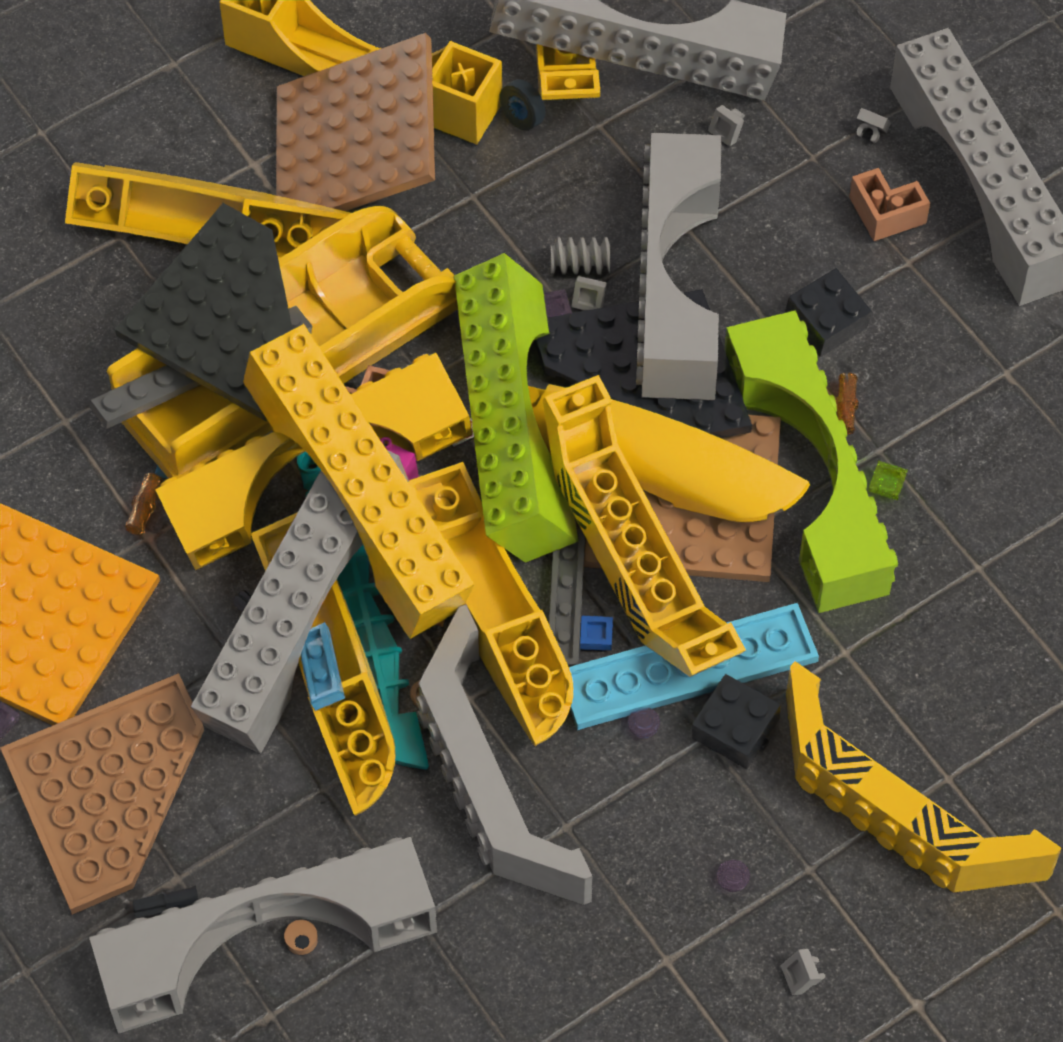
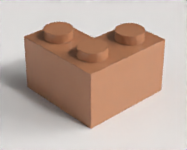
M879 168L852 177L849 198L873 241L927 223L930 202L918 181L891 190Z

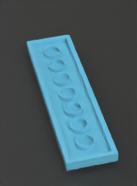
M798 603L731 621L746 651L691 677L646 645L569 667L573 680V700L570 711L577 730L714 692L725 674L741 683L790 670V666L794 661L801 666L818 662L819 655Z

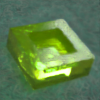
M878 461L868 492L898 501L908 469Z

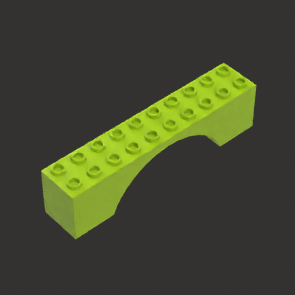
M503 253L454 275V280L456 281L455 289L486 536L526 563L578 542L575 516L555 480L552 458L540 433L528 389L527 356L533 340L549 334L543 285L513 259Z
M795 310L726 327L724 349L746 409L759 411L774 417H781L782 421L800 431L814 445L827 466L833 494L821 515L803 530L799 563L817 611L822 613L890 595L892 582H895L894 570L895 567H898V560L894 549H889L887 545L888 536L884 523L878 522L876 502L872 496L869 497L867 494L865 474L863 471H858L856 466V451L853 445L849 446L847 443L845 423L843 420H838L836 415V400L833 395H829L827 392L825 372L819 370L816 364L818 361L816 349L813 345L809 346L807 341L808 331L804 321L799 320Z

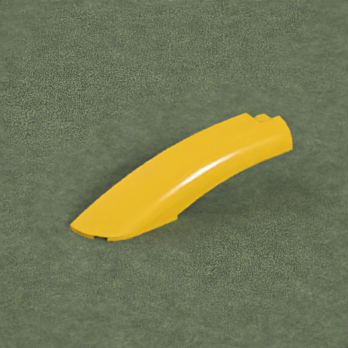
M75 162L71 168L65 223L188 244L222 203L272 229L279 259L351 213L286 197L206 181L109 165L103 167Z

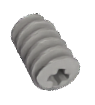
M557 237L554 245H551V274L555 273L557 266L560 267L562 274H566L568 267L571 266L574 275L578 274L581 266H583L586 275L590 274L592 266H595L597 274L601 275L604 266H606L610 274V243L608 238L604 237L601 246H599L595 237L591 238L589 245H586L584 237H580L577 245L574 244L572 237H568L566 245H563L561 238Z

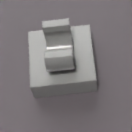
M721 105L715 109L708 131L713 135H721V141L730 147L737 142L744 122L742 118L745 115L736 108L730 111Z
M861 108L857 119L862 124L857 129V136L862 138L865 130L872 129L873 135L870 141L876 143L880 137L879 130L887 133L891 122L888 118Z
M578 276L575 282L571 307L582 310L602 308L607 283Z
M809 949L797 950L780 965L792 995L803 994L811 986L817 985L826 977L824 973H818L815 965L819 962V959L811 956Z

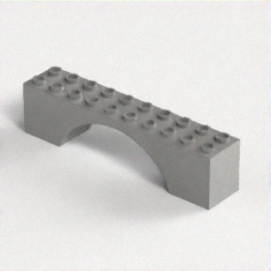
M495 0L489 32L765 101L781 65L787 13L731 0L718 13L700 21L686 24H658L624 15L599 0Z
M946 28L897 45L890 89L914 129L926 126L938 132L961 161L981 205L990 238L992 261L1018 305L1021 306L1062 291L1063 214L950 29Z
M651 133V145L645 144L644 162H650V165L644 164L643 184H649V186H643L642 202L643 206H648V208H642V228H647V230H642L641 250H647V252H641L640 272L646 274H640L639 288L640 295H645V297H639V318L644 320H638V342L644 343H638L637 365L643 367L637 366L636 385H642V397L715 400L719 314L703 308L686 297L672 282L662 261L670 247L682 235L704 222L718 218L721 181V135Z
M388 451L407 482H409L399 455ZM320 471L191 705V708L206 728L260 754L291 700L293 680L298 661L317 613L345 565L363 545L348 511L322 471Z
M411 837L405 839L393 838L383 846L373 849L368 847L361 848L351 856L341 859L337 857L329 858L323 861L321 865L309 869L306 867L297 868L291 871L289 875L277 879L274 877L265 878L259 881L257 885L245 889L242 887L233 888L227 891L225 895L213 899L210 897L201 898L195 901L193 905L181 909L177 907L169 908L163 911L161 915L149 919L144 917L137 918L126 926L117 929L105 928L97 932L96 935L89 937L118 1034L182 1014L189 987L207 958L236 934L262 923L282 919H309L329 923L355 935L373 952L437 933L435 905Z

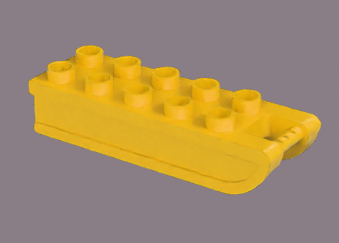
M373 206L353 212L278 259L288 309L296 305L313 326L311 336L343 384L366 370L368 365L372 366L458 310L454 274L448 268L441 272L414 243L416 236L412 229L395 211L384 206ZM399 254L424 280L404 292L379 268ZM137 348L108 367L107 374L109 375L111 389L118 388L166 364ZM203 385L121 422L168 478H180L188 474L192 467L201 463L207 465L217 460V456L222 452L231 449L235 451L245 446L249 439L256 436L263 437L273 430L268 420L267 422Z

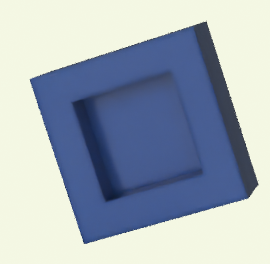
M582 616L580 649L611 651L613 617Z

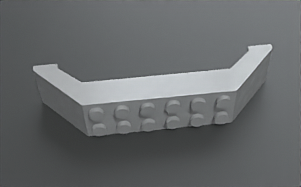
M462 605L458 607L419 682L420 696L416 697L419 711H417L419 722L423 729H429L431 749L435 756H441L443 761L441 770L446 782H452L455 791L453 796L458 809H465L468 817L465 819V823L472 838L477 836L480 846L477 849L484 865L489 864L494 875L583 905L592 902V874L580 848L571 851L529 833L462 687L471 663L479 660L478 629L467 605Z

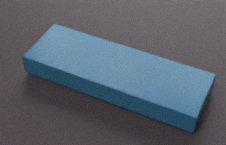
M324 622L310 629L301 652L309 697L315 711L345 699L330 630Z

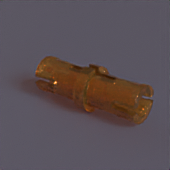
M842 373L838 377V397L835 399L838 420L844 421L847 435L855 432V411L858 409L859 404L856 398L858 377L853 373H848L847 381L846 373Z
M146 473L144 475L139 492L132 499V511L125 524V528L129 533L143 535L150 513L154 512L156 508L157 492L155 489L159 488L163 482L160 476L153 473Z

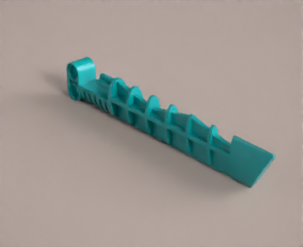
M305 451L298 455L297 464L303 488L308 490L305 494V497H307L321 469L318 466L314 469H307L310 465L316 463ZM362 545L345 565L337 580L363 646L394 738L395 764L426 770L429 768V763L417 713L399 714V689L408 686L410 683L408 679L399 680V654H401L402 649L397 647L387 627L395 619L391 614L381 615L372 598L379 595L380 592L376 588L375 583H369L370 561L365 547Z

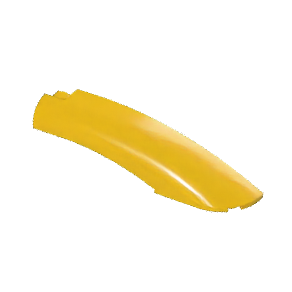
M548 384L544 390L528 386L534 415L542 438L551 455L543 398L565 389V387ZM612 400L611 408L617 443L641 488L673 503L676 508L736 522L761 521L767 519V515L780 509H783V511L789 509L805 494L810 486L809 481L726 440L660 414Z
M463 462L409 480V485L474 582L472 591L465 604L478 629L479 656L514 716L533 745L536 746L549 739L562 726L573 700L571 672L544 612L539 609L527 590L504 547L486 536L482 502Z
M297 513L251 533L265 571ZM336 579L322 603L311 628L325 622L330 630L345 699L316 711L312 705L311 707L353 814L356 816L371 807L387 788L393 774L396 754L394 738L350 611ZM300 655L298 663L308 692L306 678Z

